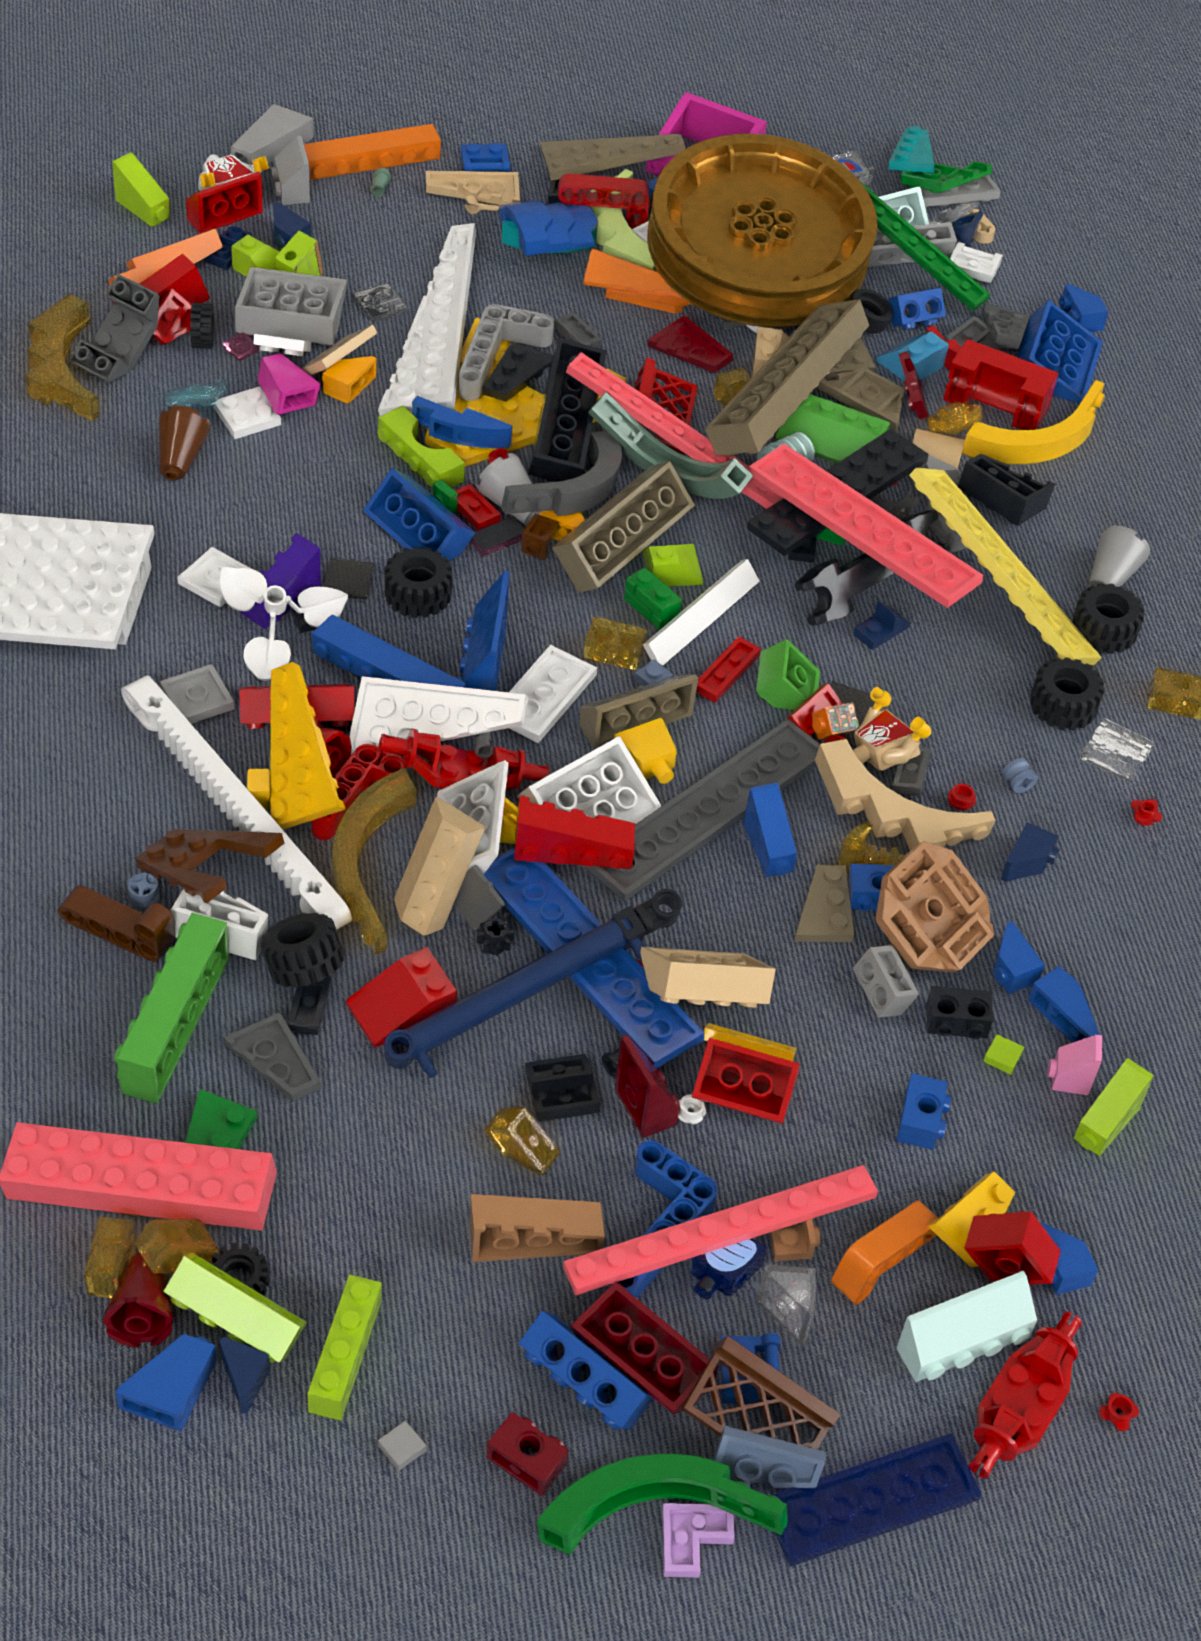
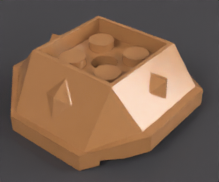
M927 841L920 842L882 877L879 902L876 908V923L911 969L942 972L959 971L995 935L993 924H990V909L987 896L953 850L935 846Z

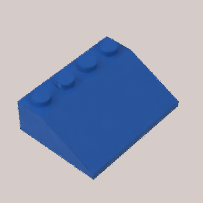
M1048 299L1030 315L1017 357L1058 372L1059 375L1053 396L1081 403L1089 390L1103 341Z
M504 571L475 606L473 617H468L466 633H469L470 637H465L463 644V653H467L466 657L461 656L459 673H463V677L457 678L466 683V688L497 690L507 626L509 571Z

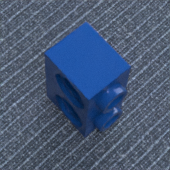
M941 288L888 298L893 308V327L902 326V330L915 328L918 322H924V326L937 324L938 318L946 316ZM926 303H929L931 306L930 313L926 310ZM905 306L909 309V317L904 314Z

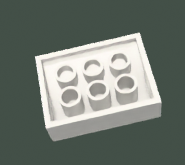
M620 736L534 783L518 795V798L519 796L529 797L530 803L542 805L545 801L554 803L555 809L571 812L572 808L583 810V813L589 817L595 818L597 815H603L635 824L661 807V804Z
M506 760L441 789L437 793V797L485 826L468 870L472 866L477 865L484 874L498 856L509 764Z

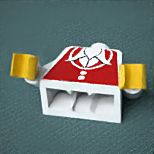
M215 154L210 155L203 164L204 172L199 176L198 189L203 191L256 172L261 173L262 170L269 169L266 156L253 159V164L250 165L240 161L234 155L221 158Z

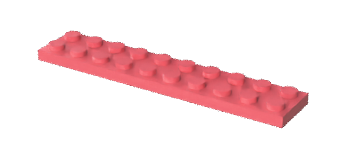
M782 444L749 466L748 471L753 475L754 479L946 608L953 605L982 583L983 574L786 444Z

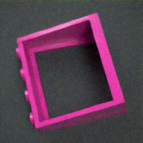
M685 92L659 135L681 134V136L701 142L710 138L731 134H766L767 121ZM676 155L648 160L646 172L659 176L664 167Z

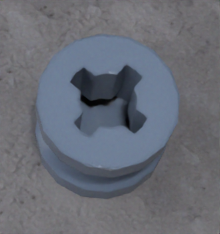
M1017 758L1009 762L1002 772L1004 778L1011 781V788L1016 793H1022L1031 789L1038 780L1037 774L1029 769V762L1025 758Z
M138 873L130 878L128 892L130 894V902L134 908L145 911L151 903H159L160 893L155 876L149 873Z

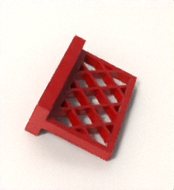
M647 357L637 374L634 388L655 403L657 402L652 395L658 394L662 402L657 404L662 408L667 407L674 416L690 426L698 386L655 368L656 361ZM655 378L664 381L666 385L660 386ZM679 388L690 392L689 395L683 396ZM671 391L676 398L670 399L665 392ZM681 404L685 411L679 412L675 405ZM656 433L655 435H652L669 448L683 455L684 452L680 451L678 448L667 442L665 439L661 438Z

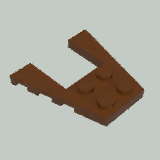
M174 829L167 832L166 836L157 843L148 846L146 851L135 859L139 869L152 874L158 879L163 876L167 878L168 884L174 887L180 885L184 887L185 893L191 896L198 894L203 902L208 903L227 888L225 878L193 871V869L220 849L267 858L285 843L282 833Z

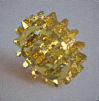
M954 402L945 407L938 408V413L932 414V416L928 417L927 421L929 430L933 431V433L939 431L940 433L943 432V434L950 433V435L966 429H971L972 423L979 422L978 420H981L983 416L980 405Z

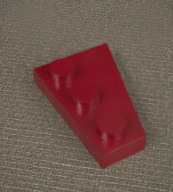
M684 315L647 340L648 347L713 373H716L733 361V354Z

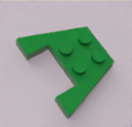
M973 161L965 168H958L934 163V173L903 171L901 174V184L909 185L910 188L920 186V188L929 189L932 193H941L991 174L992 164Z

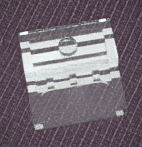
M1105 718L1095 730L1093 738L1083 749L1080 759L1130 783L1155 742Z

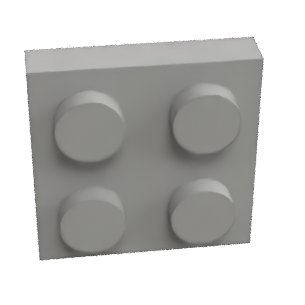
M212 664L160 681V689L191 724L235 709L234 700Z

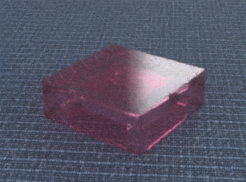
M244 332L223 342L224 349L239 362L259 351V345L253 344L254 341Z

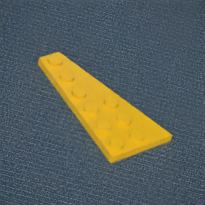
M294 662L271 670L270 816L282 830L345 810L344 803L339 799L336 791L339 788L337 781L332 778L329 769L331 762L321 730L316 726L313 718L316 716L314 708L309 705L307 699L308 689L301 667Z

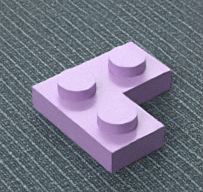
M663 1503V1577L699 1578L700 1544H733L735 1539L734 1515L709 1504Z

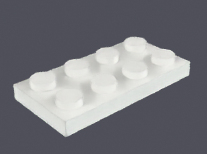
M550 645L509 691V693L526 694L528 698L523 725L509 729L539 743L597 675V667Z

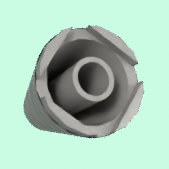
M513 453L507 454L510 458L503 460L499 457L489 464L479 476L482 480L480 485L476 483L477 490L499 507L502 505L505 486L532 484L520 459ZM541 511L513 513L510 515L523 524L528 525L534 514H540Z
M1113 525L1108 530H1104L1100 536L1088 587L1092 585L1097 587V584L1102 583L1104 585L1114 584L1116 587L1122 586L1150 556L1148 542L1144 538L1141 541L1135 536L1137 534L1136 531L1124 526Z

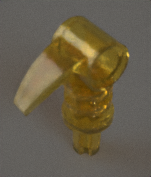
M866 822L855 827L842 841L838 865H846V872L848 874L850 864L896 865L905 855L898 854V847H892L891 852H886V847L882 846L881 851H877L875 845L868 846L865 838L872 830L873 825Z

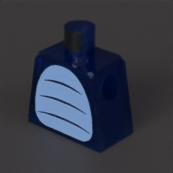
M751 1238L696 1256L691 1274L699 1279L694 1286L695 1293L706 1300H709L716 1290L726 1296H733L762 1267L767 1246Z

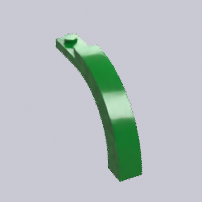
M683 1454L642 1455L603 1466L570 1485L555 1498L537 1520L540 1542L568 1555L572 1554L581 1539L600 1521L625 1507L649 1500L686 1499L706 1503L779 1535H782L788 1524L787 1504L783 1503L779 1498L770 1494L764 1495L750 1489L748 1485L741 1481L730 1480L728 1465L707 1458Z

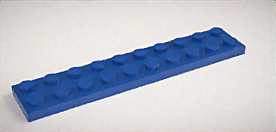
M515 847L497 856L484 873V876L489 882L493 883V888L505 902L504 906L547 953L602 925L544 862L514 860ZM623 948L569 976L623 1036L628 1035L651 1060L656 1069L704 1041V1032L676 1003L661 1001V996L649 990L644 968Z

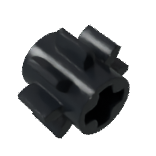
M493 917L486 924L480 923V932L477 933L476 942L483 944V953L488 952L499 956L504 950H511L514 930H507V920L502 921Z

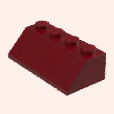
M617 1282L610 1286L571 1324V1329L673 1415L683 1411L681 1410L683 1404L710 1359ZM716 1365V1367L713 1370L715 1380L718 1371V1365ZM708 1381L706 1382L704 1388H709ZM706 1393L700 1394V1395L698 1396L696 1402L694 1403V1405H695Z

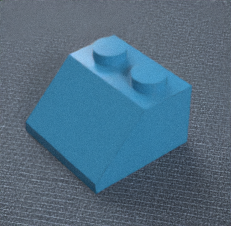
M927 332L906 339L877 356L876 361L905 381L899 354L908 351L919 379L922 380L944 367L949 344L933 332Z

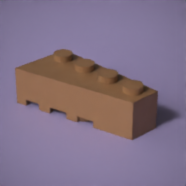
M471 1194L469 1236L472 1262L584 1255L603 1249L605 1234L600 1202Z

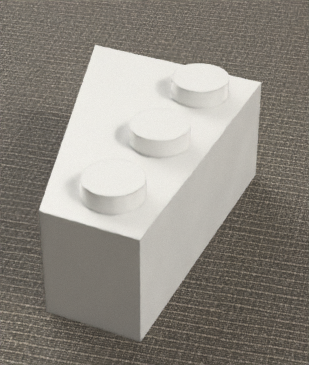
M184 889L182 890L171 908L175 937L178 936L181 924L187 923L193 912L227 922L229 953L253 960L258 958L262 951L260 946L261 938L268 930V914L239 897L237 899L230 897L224 891L210 902L205 903L200 895L191 896L185 893Z

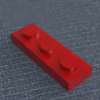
M738 636L698 678L696 693L716 703L760 657L761 648Z

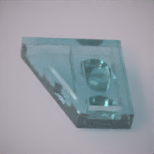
M217 380L215 386L203 387L201 383L171 389L164 396L166 406L189 407L190 404L198 403L201 407L214 405L227 389L226 380Z

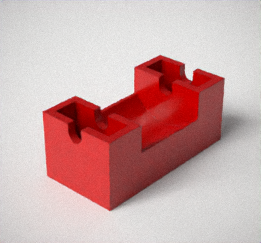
M967 339L951 363L948 376L950 380L946 385L943 400L966 409L971 399L1013 414L1011 426L1021 430H1036L1049 411L1059 373Z

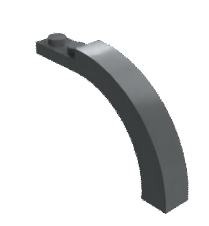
M608 431L591 432L587 457L592 464L591 470L579 477L565 481L505 486L501 505L502 511L505 514L553 510L557 516L582 512L600 504L612 493L616 485L622 460L620 443Z

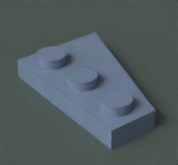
M724 1425L713 1460L729 1466L730 1480L741 1481L749 1487L751 1483H770L774 1488H816L826 1462V1452Z

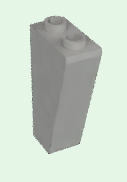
M273 104L231 146V155L250 165L253 164V159L266 156L269 164L274 161V157L296 136H302L303 144L312 140L314 137L313 118Z

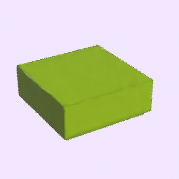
M997 1034L983 1062L1011 1075L1025 1047Z

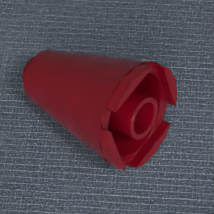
M145 1251L132 1256L104 1313L103 1325L105 1324L107 1327L106 1333L119 1344L139 1348L140 1342H151L150 1346H155L166 1340L172 1331L173 1318L169 1295L163 1292L167 1286L164 1262L157 1254Z

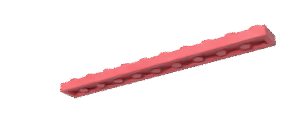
M582 352L568 365L566 373L600 396L607 392L635 420L692 459L707 463H723L735 458L749 470L748 465L734 456H716L707 437ZM753 477L741 491L765 509L783 499V497Z
M862 1165L564 1261L563 1269L576 1296L874 1199L877 1196L878 1190L865 1166Z

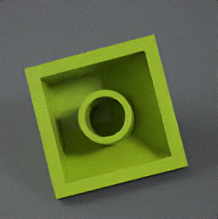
M246 235L231 246L233 269L247 277L250 267L277 270L275 258L280 251L265 242Z
M694 544L649 546L642 550L646 568L668 587L703 585V578Z

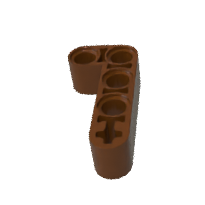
M76 886L58 908L59 915L67 923L152 962L158 961L175 939L173 915L165 906L159 903H151L144 913H141L84 886Z

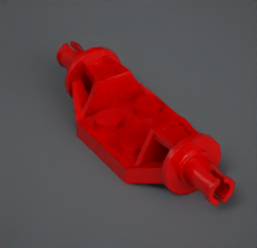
M413 728L406 739L382 733L378 745L379 752L402 755L405 768H411L412 766L433 787L443 789L504 760L509 763L508 770H510V774L507 775L506 789H517L522 779L538 782L549 776V766L525 762L524 750L518 749L515 752L495 746L490 757L479 758L478 754H475V750L468 751L454 748L450 745H441L440 735L418 733V729ZM418 755H420V756L424 757L425 759L429 760V763H427L425 760H423V759H422L421 757H419Z
M1064 1312L1055 1328H1039L1032 1340L1011 1354L979 1404L976 1411L977 1427L974 1430V1438L980 1449L969 1463V1469L974 1474H976L981 1464H984L978 1477L988 1478L998 1459L1013 1461L1018 1454L1036 1448L1070 1391L1073 1362L1078 1357V1349L1072 1338L1082 1325V1321L1077 1315L1071 1324L1068 1325L1073 1314L1072 1312ZM1014 1435L1018 1436L1015 1440L1012 1439Z

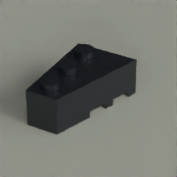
M979 454L967 461L958 487L969 496L985 504L987 508L1005 517L1010 523L1019 526L1047 508L1055 483L1050 481L1046 485L1032 479V474L1025 472L1023 476L1009 470L1010 465L983 454Z

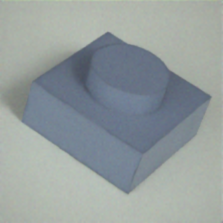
M654 659L635 672L634 680L641 686L660 681L663 678L672 677L673 674Z

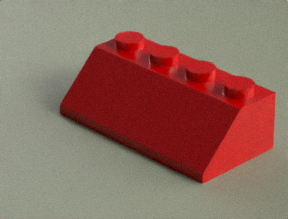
M353 684L306 685L308 689L307 699L309 705L314 708L316 716L313 718L317 727L321 726V721H332V726H349V721L353 720L355 712ZM271 686L240 687V724H247L248 729L264 728V723H271Z

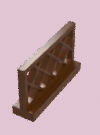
M729 1336L717 1341L710 1352L712 1356L681 1410L720 1437L725 1425L723 1415L738 1411L744 1431L752 1433L767 1431L768 1437L776 1439L774 1429L789 1426L792 1441L797 1445H801L796 1424L806 1422L816 1429L817 1432L811 1443L802 1444L801 1446L818 1450L827 1431L835 1425L840 1413ZM718 1362L729 1369L732 1383L716 1386L713 1370ZM738 1376L741 1377V1378L744 1379V1380L739 1381V1380H738ZM708 1381L709 1388H704L706 1382ZM751 1384L757 1389L760 1402L744 1405L740 1385ZM733 1387L737 1407L722 1410L717 1390ZM711 1392L715 1412L704 1414L693 1405L700 1394ZM766 1395L770 1397L772 1400L767 1401ZM778 1403L783 1406L788 1422L773 1425L768 1405ZM761 1407L766 1427L750 1430L746 1410ZM794 1415H796L800 1419L795 1420ZM716 1416L717 1422L711 1419L710 1417Z

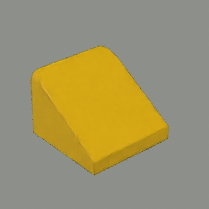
M248 769V791L265 810H269V769Z

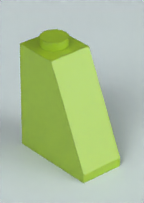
M130 152L112 161L116 201L151 227L169 219L170 204L168 196L136 156Z
M1127 1058L1080 1121L1074 1139L1082 1147L1091 1150L1100 1157L1140 1110L1154 1075Z

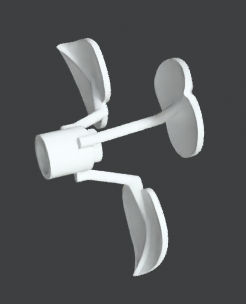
M222 567L220 573L221 592L230 607L238 611H249L255 602L259 604L264 602L265 610L270 614L269 640L264 637H256L249 641L244 649L246 666L258 680L262 681L271 679L272 669L290 662L291 652L288 643L282 640H274L276 615L282 614L286 610L287 604L297 613H304L306 623L318 628L332 614L340 617L348 600V595L340 590L328 587H311L299 594L298 604L301 607L299 608L291 600L290 596H286V592L282 587L274 585L267 588L265 577L256 570Z

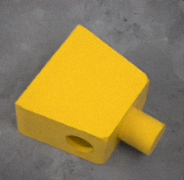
M662 718L614 734V739L620 736L645 779L655 776L661 784H666L673 779L674 773L672 769L675 767L677 750Z

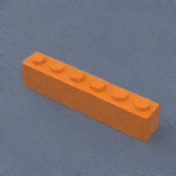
M433 124L304 144L309 162V180L440 159L441 139Z

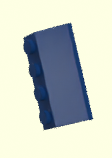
M393 468L390 469L363 509L371 519L405 549L411 550L414 547H419V549L429 548L432 552L437 551L441 553V557H446L448 561L460 555L476 533L410 475Z

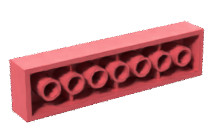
M16 1122L0 1172V1186L6 1199L263 1231L277 1170L272 1153Z

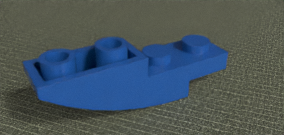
M416 396L412 401V414L418 419L419 424L429 427V436L470 447L509 448L511 446L512 425L470 408H466L463 413H460L420 396Z

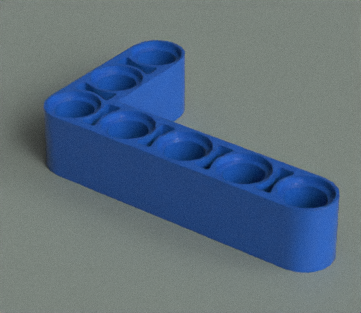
M648 1140L639 1145L635 1161L636 1175L672 1201L643 1235L700 1218L713 1212L718 1189L714 1180L657 1141ZM675 1177L679 1178L680 1180H673L671 1178ZM698 1195H702V1196H705L706 1198H705V1199H704V1198H699V1197H697V1196H698ZM677 1217H685L688 1220H680ZM664 1267L617 1283L629 1285L630 1287L625 1289L638 1298Z

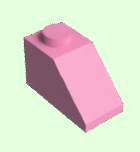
M1094 1035L1058 1048L1055 1059H1049L1047 1077L1052 1078V1090L1089 1095L1102 1062L1101 1035Z

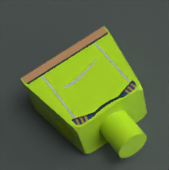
M298 231L275 258L278 271L316 276L323 274L318 241L301 231Z

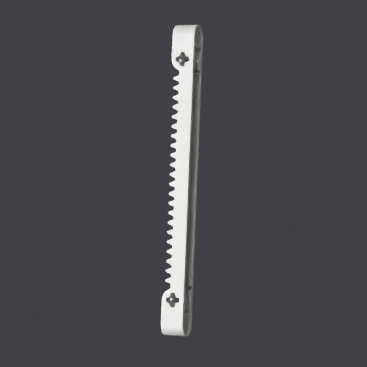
M146 675L122 687V697L130 711L145 728L151 731H158L159 740H164L165 747H170L171 754H176L177 761L183 762L184 769L189 768L190 776L195 775V782L201 783V789L203 791L207 790L208 797L214 798V804L220 805L222 813L226 812V818L232 820L234 828L239 827V831L282 833L285 844L265 858V864L271 865L273 873L278 872L279 881L284 880L285 888L291 887L292 896L301 895V912L307 914L315 912L328 915V918H332L336 930L352 921L351 913L343 899L153 679Z

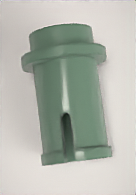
M379 168L373 174L374 180L370 187L371 194L376 197L384 195L385 188L391 181L389 170Z

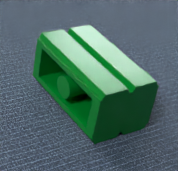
M647 568L637 571L626 579L624 600L648 621H651L657 629H662L680 613L679 608L681 607L682 598Z

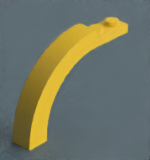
M1095 380L1074 413L1062 422L1047 428L1008 430L975 421L966 434L962 454L973 458L983 454L1005 464H1031L1061 457L1081 445L1090 435L1096 417V407L1100 408L1105 398V394L1102 393L1105 383Z

